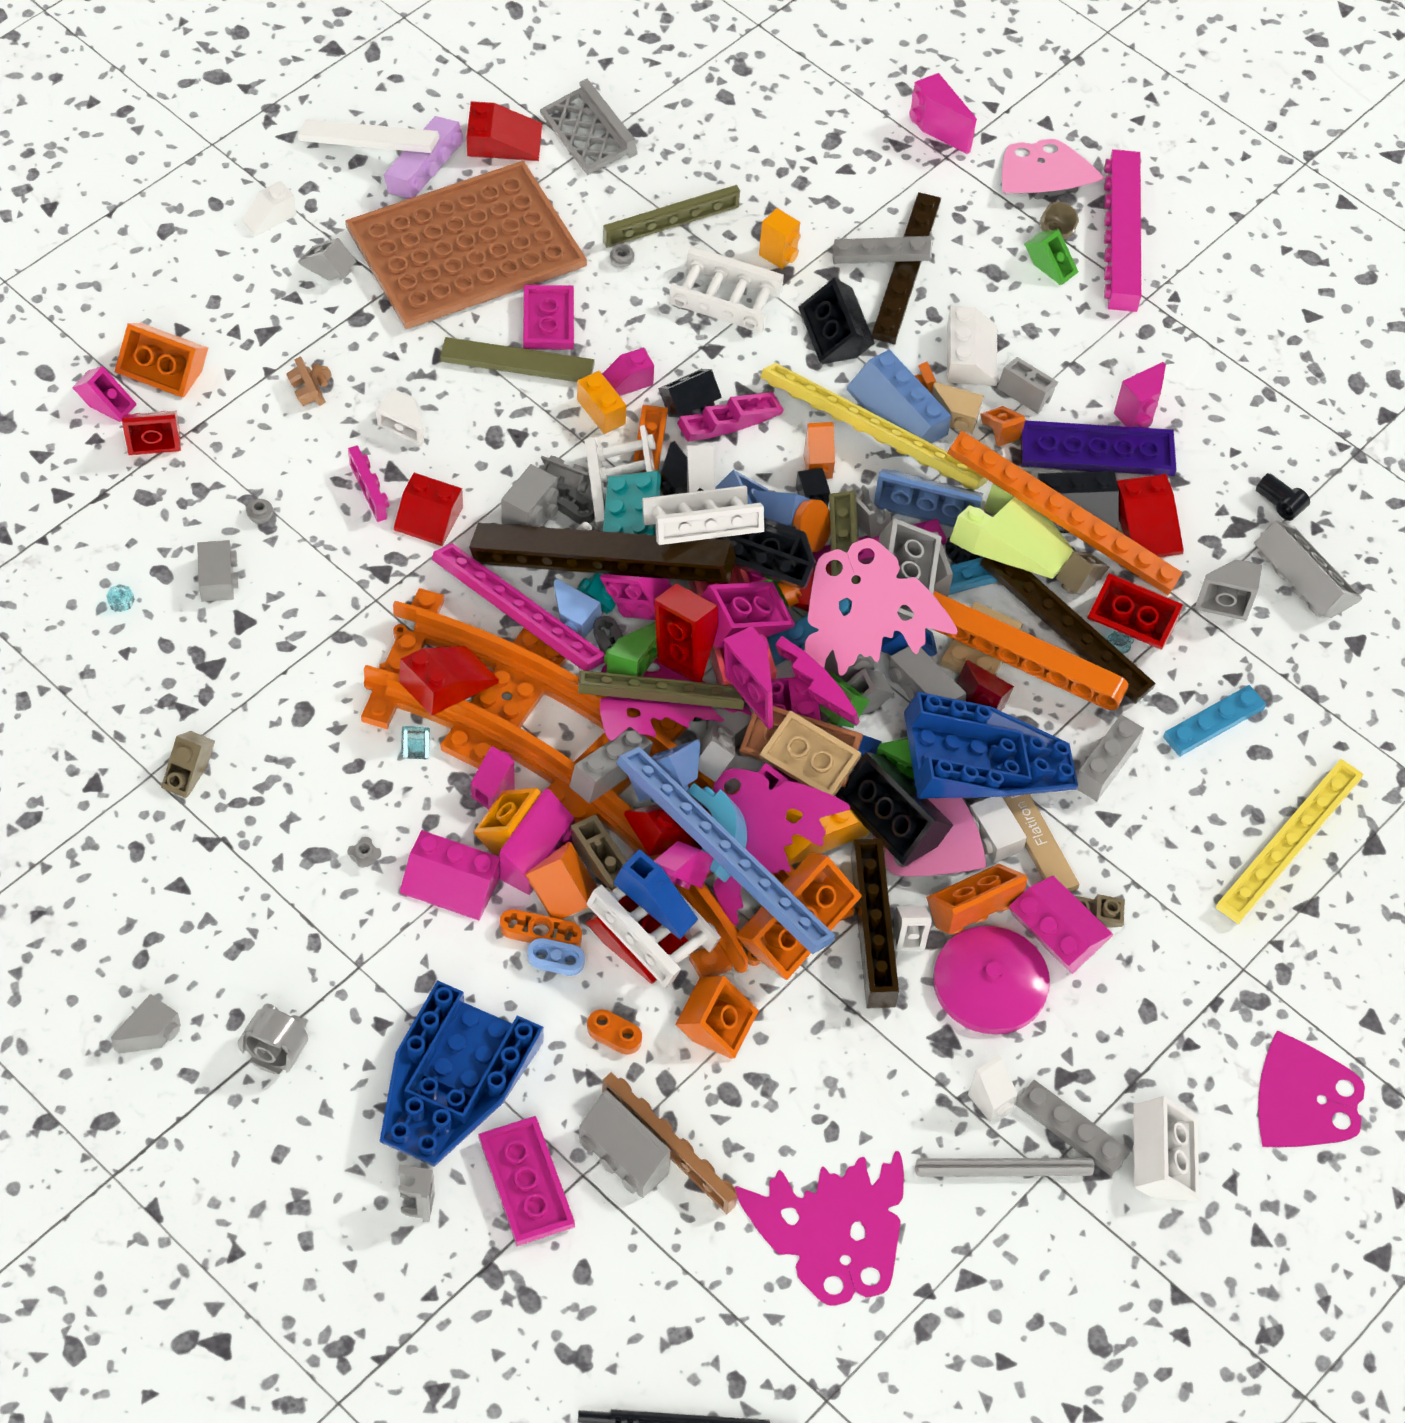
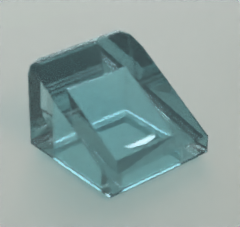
M402 726V758L429 759L431 745L430 728Z

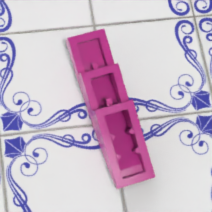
M773 392L734 396L729 398L727 404L706 406L702 414L680 416L677 424L687 442L733 433L781 415L784 410Z
M781 636L775 644L778 653L793 663L792 669L795 677L810 685L808 691L811 699L857 726L860 722L857 711L841 687L804 650Z

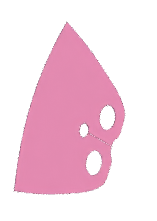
M1056 139L1039 140L1034 144L1014 143L1009 145L1004 153L1002 166L1003 193L1057 191L1105 179L1086 159L1068 145ZM1047 144L1057 146L1058 150L1054 153H1048L1043 150V147ZM1025 148L1030 151V154L1021 157L1015 154V150ZM1039 158H1043L1046 161L1044 163H1040L1037 160Z
M927 798L954 825L937 848L913 861L908 866H898L895 863V857L883 846L886 853L884 857L885 865L890 873L898 876L943 875L986 868L984 849L977 825L962 798Z

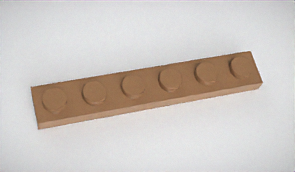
M612 1072L603 1078L602 1093L607 1090L671 1150L670 1159L726 1214L731 1212L736 1207L737 1192L734 1186L728 1180H722L716 1175L711 1163L706 1159L701 1160L694 1153L692 1145L686 1139H680L673 1132V1128L664 1118L659 1119L652 1112L650 1104L644 1098H638L632 1092L630 1085L625 1079L621 1077L618 1079Z

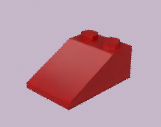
M470 102L467 128V157L539 161L542 135L541 122L496 103Z
M1167 474L1117 480L1119 490V522L1123 534L1158 557L1183 554L1184 548L1176 503Z
M676 583L654 599L657 662L692 682H702L718 629V606Z
M466 646L422 648L400 659L399 683L431 716L499 683V679Z
M627 895L618 901L630 913L639 907ZM596 914L592 915L585 922L604 945L649 983L653 984L657 980ZM647 914L638 921V924L650 934L662 925L650 914ZM670 933L658 942V945L667 954L671 955L685 944L688 939L685 936L679 939L673 933Z

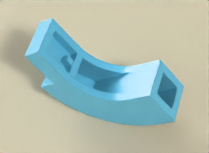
M693 783L687 792L710 811L712 817L746 849L747 827L744 816L738 806L721 789L716 794L707 786L701 789ZM715 859L713 860L709 870L723 882H726L731 875Z

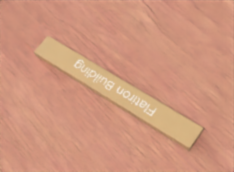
M1031 795L1002 797L1027 837L1025 848L1042 879L1044 880L1053 875L1070 892L1077 890L1080 884Z

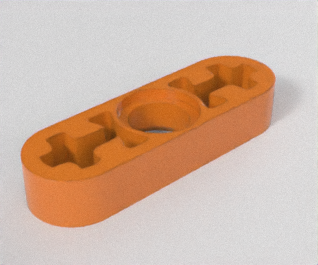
M509 909L503 912L500 917V931L509 939L531 943L536 939L544 938L578 947L582 942L580 926L571 921L516 909ZM512 920H516L517 924L514 925V928H509L508 924ZM526 922H528V932H524ZM537 925H545L548 927L549 932L546 935L538 936L533 932V928ZM554 928L557 929L556 938H553ZM568 932L573 933V937L570 938V941L565 940V936L568 934Z

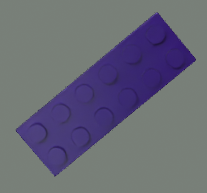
M1026 420L1021 434V467L1115 471L1116 473L1148 475L1167 474V476H1175L1177 469L1174 430Z

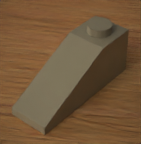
M595 814L571 825L572 845L584 864L612 891L616 888L613 882L627 860Z

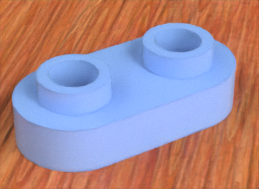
M539 938L532 941L527 949L528 962L536 969L573 976L580 973L585 965L584 952L576 945ZM540 954H544L547 957L545 959H539L537 956ZM572 960L575 964L567 965L565 962Z

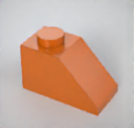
M833 422L807 423L803 453L805 470L823 468L826 479H833L835 466Z

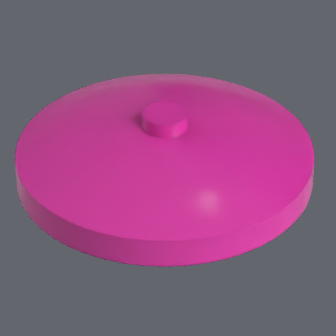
M980 926L958 933L944 945L936 960L933 984L939 1003L952 1019L970 1030L994 1035L1011 1033L1022 1029L1039 1015L1049 993L1050 977L1043 956L1025 937L1001 927Z

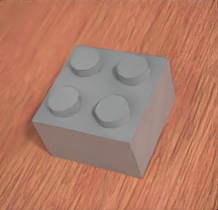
M530 464L501 499L502 524L540 527L544 526L549 519L552 520L559 509L557 506L559 490H557V477Z

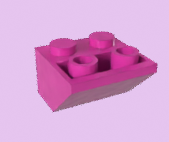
M602 574L600 577L607 593L617 605L619 613L627 618L655 620L654 599L672 587L668 579L612 574Z
M796 677L771 679L773 706L821 721L819 703L811 699L808 691L810 685Z

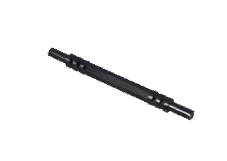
M611 1409L610 1412L578 1410L577 1423H770V1420Z

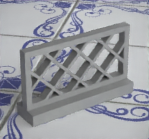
M586 78L579 82V89L541 108L540 114L588 176L625 155L632 158L638 152L635 138L589 79ZM579 97L583 101L581 107L570 106V103ZM555 110L563 111L561 118L551 117L549 114ZM567 112L579 113L577 120L565 119ZM583 114L593 115V122L581 121ZM563 125L574 126L573 132H562ZM579 127L590 128L589 135L577 134ZM595 129L605 130V138L593 136ZM575 140L585 141L584 149L575 148L573 146ZM591 142L602 144L601 150H590ZM607 145H614L619 148L613 153L605 152ZM587 156L598 157L597 161L590 165H587L585 162Z

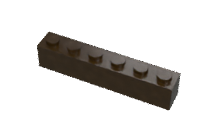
M854 839L851 865L854 887L862 895L856 902L866 1008L896 1007L899 995L883 842L882 839Z

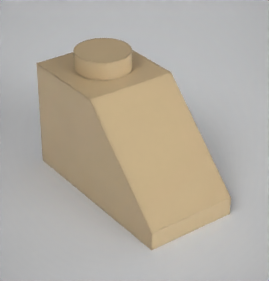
M934 382L932 395L951 414L949 427L973 434L980 414L983 395Z

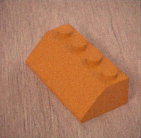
M813 852L802 861L783 883L830 931L862 897L827 855ZM763 906L736 935L753 956L785 980H788L811 954Z

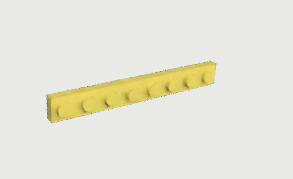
M1340 759L1222 897L1216 909L1237 924H1240L1361 781L1364 774Z

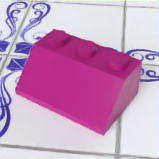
M545 788L500 850V880L527 895L532 893L533 888L524 874L566 843H572L571 825L574 824L575 818L550 790Z
M421 830L410 852L400 893L480 921L500 879V857Z
M1053 875L1030 886L1009 906L1012 915L1071 974L1077 971L1113 936V933Z

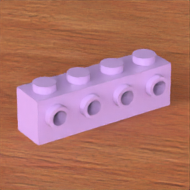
M439 116L433 117L423 129L434 130L439 133L440 138L432 153L404 151L383 174L389 194L407 199L417 196L464 141L458 121Z

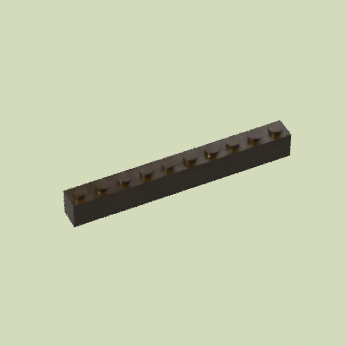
M478 523L469 546L473 558L482 565L729 583L736 560L732 542L723 539H703L659 545L656 542V535L643 533L630 534L497 523Z

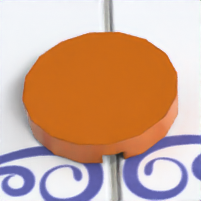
M810 499L809 501L805 500L797 508L793 518V526L806 533L812 552H818L823 549L829 539L830 511L823 501Z

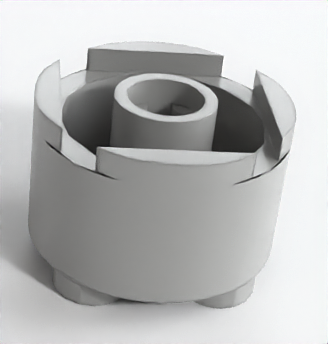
M264 1004L255 1013L239 1038V1050L242 1054L246 1050L252 1056L249 1061L266 1072L280 1074L282 1070H286V1073H288L308 1043V1035L304 1029L306 1023L299 1016H289L279 1011L272 1004Z

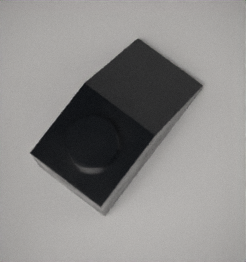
M675 441L669 445L661 471L660 490L664 496L687 493V456Z

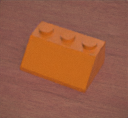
M127 323L114 372L183 398L201 374L209 347L143 323Z
M998 863L927 896L935 927L947 934H956L963 931L964 927L971 923L985 921L988 919V915L1010 909L1009 906L1024 893L1027 876Z

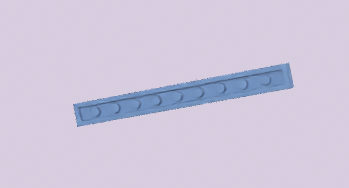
M637 747L619 756L616 764L811 954L832 944L836 935L642 748Z

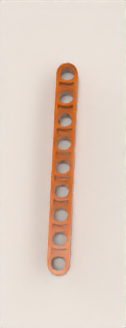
M936 591L933 592L934 597L949 614L958 632L957 634H950L938 630L935 631L1104 709H1118L1128 689V682L1123 677Z

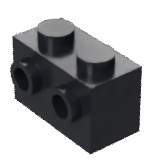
M699 369L658 388L664 406L668 408V417L680 418V416L693 415L692 411L699 408L704 410L706 406H714V401L722 398L712 369Z

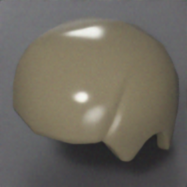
M1062 201L1050 203L1040 218V228L1042 231L1059 229L1064 240L1074 233L1079 223L1077 211L1070 204Z

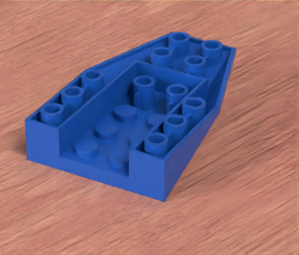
M917 692L904 711L918 799L1008 797L1076 790L1078 787L1071 748L1068 742L998 709Z
M437 980L395 1053L380 1143L435 1167L505 1102L544 1043V1027L518 1015L513 1023L489 1014L464 1003L463 991Z

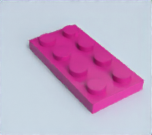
M536 1116L478 1134L479 1142L516 1246L575 1228L573 1215Z

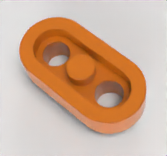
M777 582L789 607L798 604V597L802 596L799 588L789 587Z
M604 1009L596 1010L588 1017L587 1031L596 1041L625 1055L633 1054L640 1049L642 1045V1032L635 1024ZM599 1020H604L607 1022V1024L599 1025L597 1022ZM629 1033L633 1037L630 1039H626L623 1037V1035Z

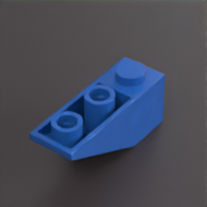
M640 849L621 867L613 884L677 938L681 939L697 922L698 918L662 867Z

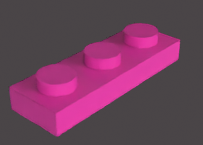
M358 445L348 448L349 465L376 521L386 520V508L390 507L386 493H381L379 490V479L376 473L372 474L370 471L371 465L367 454L362 455Z

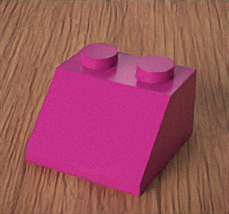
M1164 362L1122 381L1114 414L1125 427L1148 428L1153 423L1166 369Z

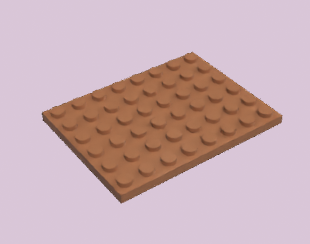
M524 160L345 220L348 232L405 329L523 289L524 285H535L587 266L586 257Z

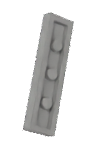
M932 236L834 239L833 263L931 261Z
M1035 1079L1016 1100V1106L1083 1156L1092 1158L1094 1164L1111 1177L1131 1152V1150Z

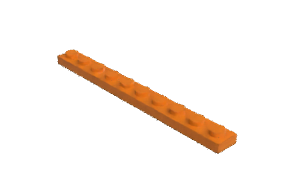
M961 430L949 448L947 454L1166 595L1170 594L1183 572L964 431Z

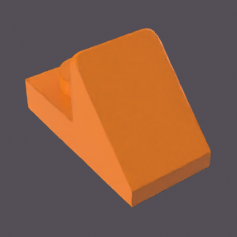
M1004 406L980 414L982 423L993 429L997 447L1020 439L1026 421L1024 415Z

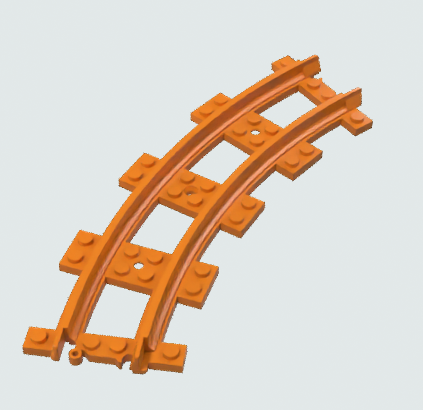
M419 588L411 605L394 601V616L416 622L414 632L407 630L403 624L396 625L393 629L395 642L386 662L379 664V668L365 665L364 687L371 690L372 693L361 715L362 722L388 730L398 708L446 726L451 730L440 744L441 751L479 769L489 749L494 746L499 751L507 752L515 762L551 783L546 789L550 790L575 818L574 824L596 814L599 820L635 853L640 849L653 861L662 855L649 856L624 816L625 811L633 809L619 797L631 785L629 777L590 804L569 787L575 764L610 741L605 732L573 762L550 745L521 729L544 694L569 707L603 729L600 701L601 698L607 696L578 693L579 677L563 668L568 659L525 628L522 629L512 643L469 624L439 614L445 601L442 594ZM425 644L435 647L466 646L485 666L494 669L492 673L499 679V683L477 693L471 702L463 700L431 716L399 683L400 659L424 648ZM504 693H510L512 695V698L510 700H504L502 698V695ZM629 708L626 710L627 715L631 718L641 715L638 709ZM668 717L663 718L661 721L652 718L650 721L655 730L656 737L644 735L653 742L649 756L651 757L656 753L676 747L677 745L673 742L687 727ZM698 771L697 779L689 783L688 787L690 788L695 783L701 789L707 786L713 791L715 781ZM739 788L738 790H736V791L733 792L732 794H729V793L724 789V791H725L728 795L736 794V793L740 790V788ZM703 807L712 816L711 812ZM790 865V872L779 870L778 873L771 874L783 884L795 869ZM708 872L706 879L714 873ZM705 883L702 888L691 884L689 889L674 884L679 893L708 923H711L716 928L717 933L721 936L717 945L710 953L703 948L689 955V960L699 978L719 976L732 970V965L738 973L746 972L748 964L750 966L759 965L760 960L753 958L755 956L737 938L738 928L728 919L718 900ZM854 907L841 920L854 915Z

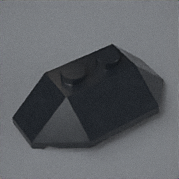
M764 518V532L715 539L732 542L736 555L734 566L789 587L806 589L816 565L804 531Z

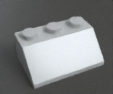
M951 305L947 322V383L997 386V325L976 307Z
M1165 1096L1134 1104L1132 1124L1134 1127L1133 1181L1135 1188L1152 1198L1198 1201L1197 1117Z

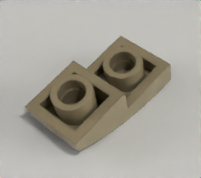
M1097 894L1095 899L1075 896L1107 928L1122 927L1124 925L1125 899Z

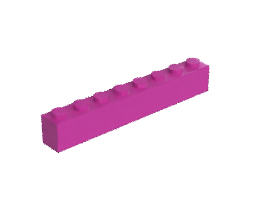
M1112 149L1110 159H1106L1104 165V173H1108L1104 182V190L1108 191L1104 200V208H1108L1104 217V226H1108L1104 235V244H1108L1104 252V262H1108V266H1105L1104 280L1108 281L1104 288V299H1108V309L1137 312L1142 296L1141 152Z

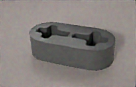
M569 485L557 486V490H559L557 497L558 511L578 524L583 522L590 524L594 521L595 514L592 500Z
M601 616L595 620L593 626L594 638L600 650L606 653L612 644H615L619 638L623 637V634L614 618ZM602 627H605L607 630H610L609 636H607L606 631L604 629H601Z

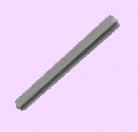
M918 1158L915 1163V1172L919 1177L1091 1176L1094 1173V1161L1092 1158Z

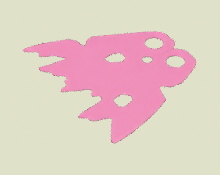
M866 538L853 543L847 553L837 549L823 554L818 559L814 572L807 620L811 626L819 630L809 635L806 639L805 652L823 668L825 667L826 658L832 650L835 654L840 676L847 672L849 666L855 664L859 654H862L864 657L871 656L874 661L879 662L882 638H892L894 631H900L903 634L909 647L915 654H918L920 647L925 644L926 628L950 634H957L958 631L949 614L915 577L906 579L896 577L900 570L898 560L878 541ZM864 548H870L875 553L874 560L869 564H862L858 560V553ZM831 560H838L843 565L842 572L837 576H830L826 572V565ZM854 575L860 576V583L853 584L851 582ZM848 598L852 601L851 611L848 615L843 616L839 610V601ZM902 605H907L913 611L914 617L906 621L900 619L897 612Z

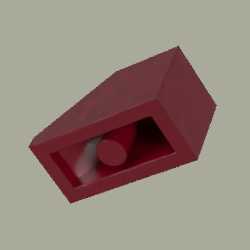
M969 660L965 662L956 682L966 692V702L990 706L1000 711L1005 708L1014 688L1013 685Z

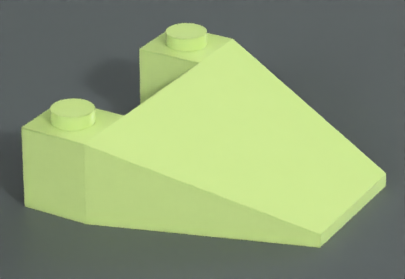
M994 483L983 510L969 505L958 515L949 540L973 554L1051 579L1061 571L1071 554L1075 552L1050 519ZM983 510H985V511H987V512L993 514L994 516L992 517V516H990V515L984 513Z

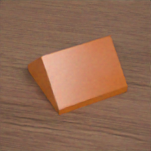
M571 842L566 843L524 874L549 916L557 919L566 918L588 908L589 906L586 903L593 890L597 888Z

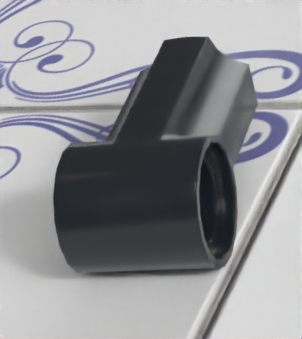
M1267 473L1261 479L1255 490L1273 503L1278 514L1287 521L1295 519L1310 505V497L1301 488L1291 489L1271 473Z

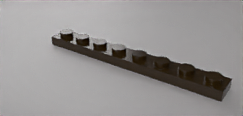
M918 192L904 237L931 235L940 207L941 197ZM922 261L895 262L872 331L874 340L896 344Z
M986 557L982 558L980 565L1087 661L1123 677L1128 682V689L1125 695L1135 704L1154 689L1156 683L1031 572Z

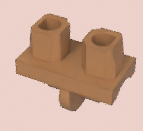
M301 356L294 359L297 367L287 372L286 375L294 388L305 383V386L295 391L299 402L303 406L314 400L319 406L326 403L318 385H321V387L328 385L327 381L332 375L330 369L327 366L314 364L312 366L313 370L305 365Z

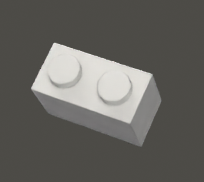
M989 797L970 805L969 810L977 825L984 854L989 855L993 863L1023 852L1027 837L1002 797Z

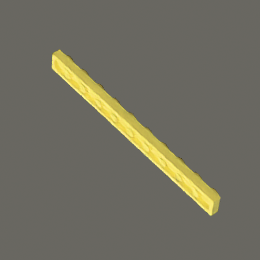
M773 363L762 370L760 378L768 381L772 387L781 388L789 392L791 397L810 403L812 408L831 414L835 420L844 421L852 425L856 431L865 432L873 436L877 442L894 447L898 453L915 458L919 464L936 469L942 476L957 480L967 489L976 490L988 481V479L947 454V451L777 363Z

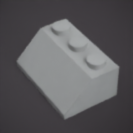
M605 1090L580 1124L579 1142L589 1153L594 1152L600 1158L601 1164L608 1172H615L622 1179V1184L630 1193L634 1194L636 1192L643 1199L668 1176L671 1150L613 1095Z

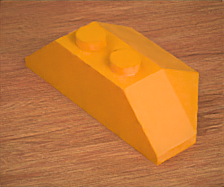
M793 808L786 812V820L791 823H797L803 817L801 811ZM849 809L819 819L826 832L823 837V846L816 845L803 836L796 834L792 836L793 844L784 846V851L790 866L803 861L811 852L821 854L852 842L854 839L867 836L870 831L862 824L854 812Z

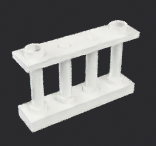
M690 246L687 252L686 267L690 271L682 287L671 284L669 304L762 333L766 313L761 311L769 295L779 298L782 292L784 275ZM699 273L713 277L705 294L691 290ZM722 281L736 285L729 301L715 297ZM746 288L759 292L752 309L738 305Z
M645 425L640 426V440L615 446L598 447L595 437L584 439L595 521L599 531L603 532L607 492L605 482L608 481V477L644 470L646 472L655 471L652 450L656 449L653 434L648 435ZM639 450L644 452L645 460L607 469L605 466H602V462L606 461V458Z
M747 486L642 498L643 524H656V542L659 545L764 532V506L761 503L748 504Z
M601 884L593 890L586 903L665 988L674 982L681 971L678 963L701 945L710 953L721 938L716 928L711 923H708L685 898L684 900L698 920L688 930L693 937L671 955L667 954L658 945V942L671 932L661 925L651 934L647 933L638 924V921L649 913L640 906L631 913L627 912L618 902L626 894L618 887L610 892Z

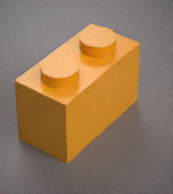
M776 208L762 221L759 256L780 269H783L789 263H793L799 253L797 249L801 236L799 233L801 222Z
M600 371L577 380V401L603 434L626 424V404Z

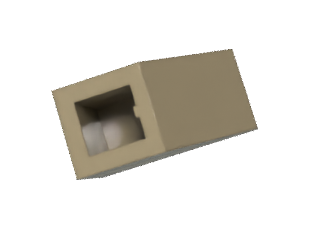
M193 731L176 736L161 788L187 798L208 767L215 740Z

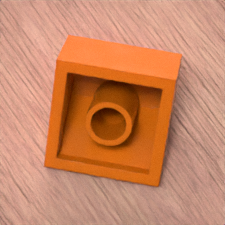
M724 975L700 977L675 1025L692 1042L728 1058L735 1059L759 1010Z

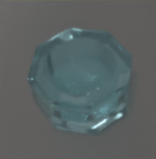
M122 584L111 587L106 595L111 610L118 612L131 609L135 601L130 587Z

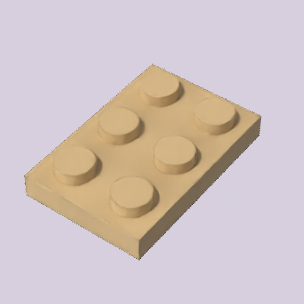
M974 602L971 607L1019 630L1022 629V622L977 602ZM953 639L941 659L940 666L960 674L965 662L969 660L996 676L1003 662Z
M789 711L759 756L761 760L801 784L835 796L861 758V752L794 712Z

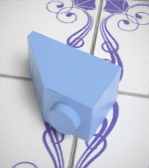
M556 578L553 583L560 621L585 639L593 629L595 620L602 616L601 603Z

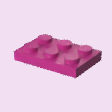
M524 285L523 349L574 350V286Z

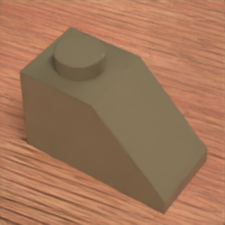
M1073 552L1056 579L1062 583L1061 587L1065 591L1073 595L1075 593H1085L1108 571L1110 566L1090 552Z

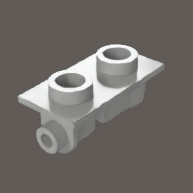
M541 455L544 467L539 466V468L557 477V486L561 477L565 479L562 485H569L580 493L587 491L588 483L585 482L586 480L590 482L587 468L578 464H574L573 467L566 465L564 460L550 455L549 458Z

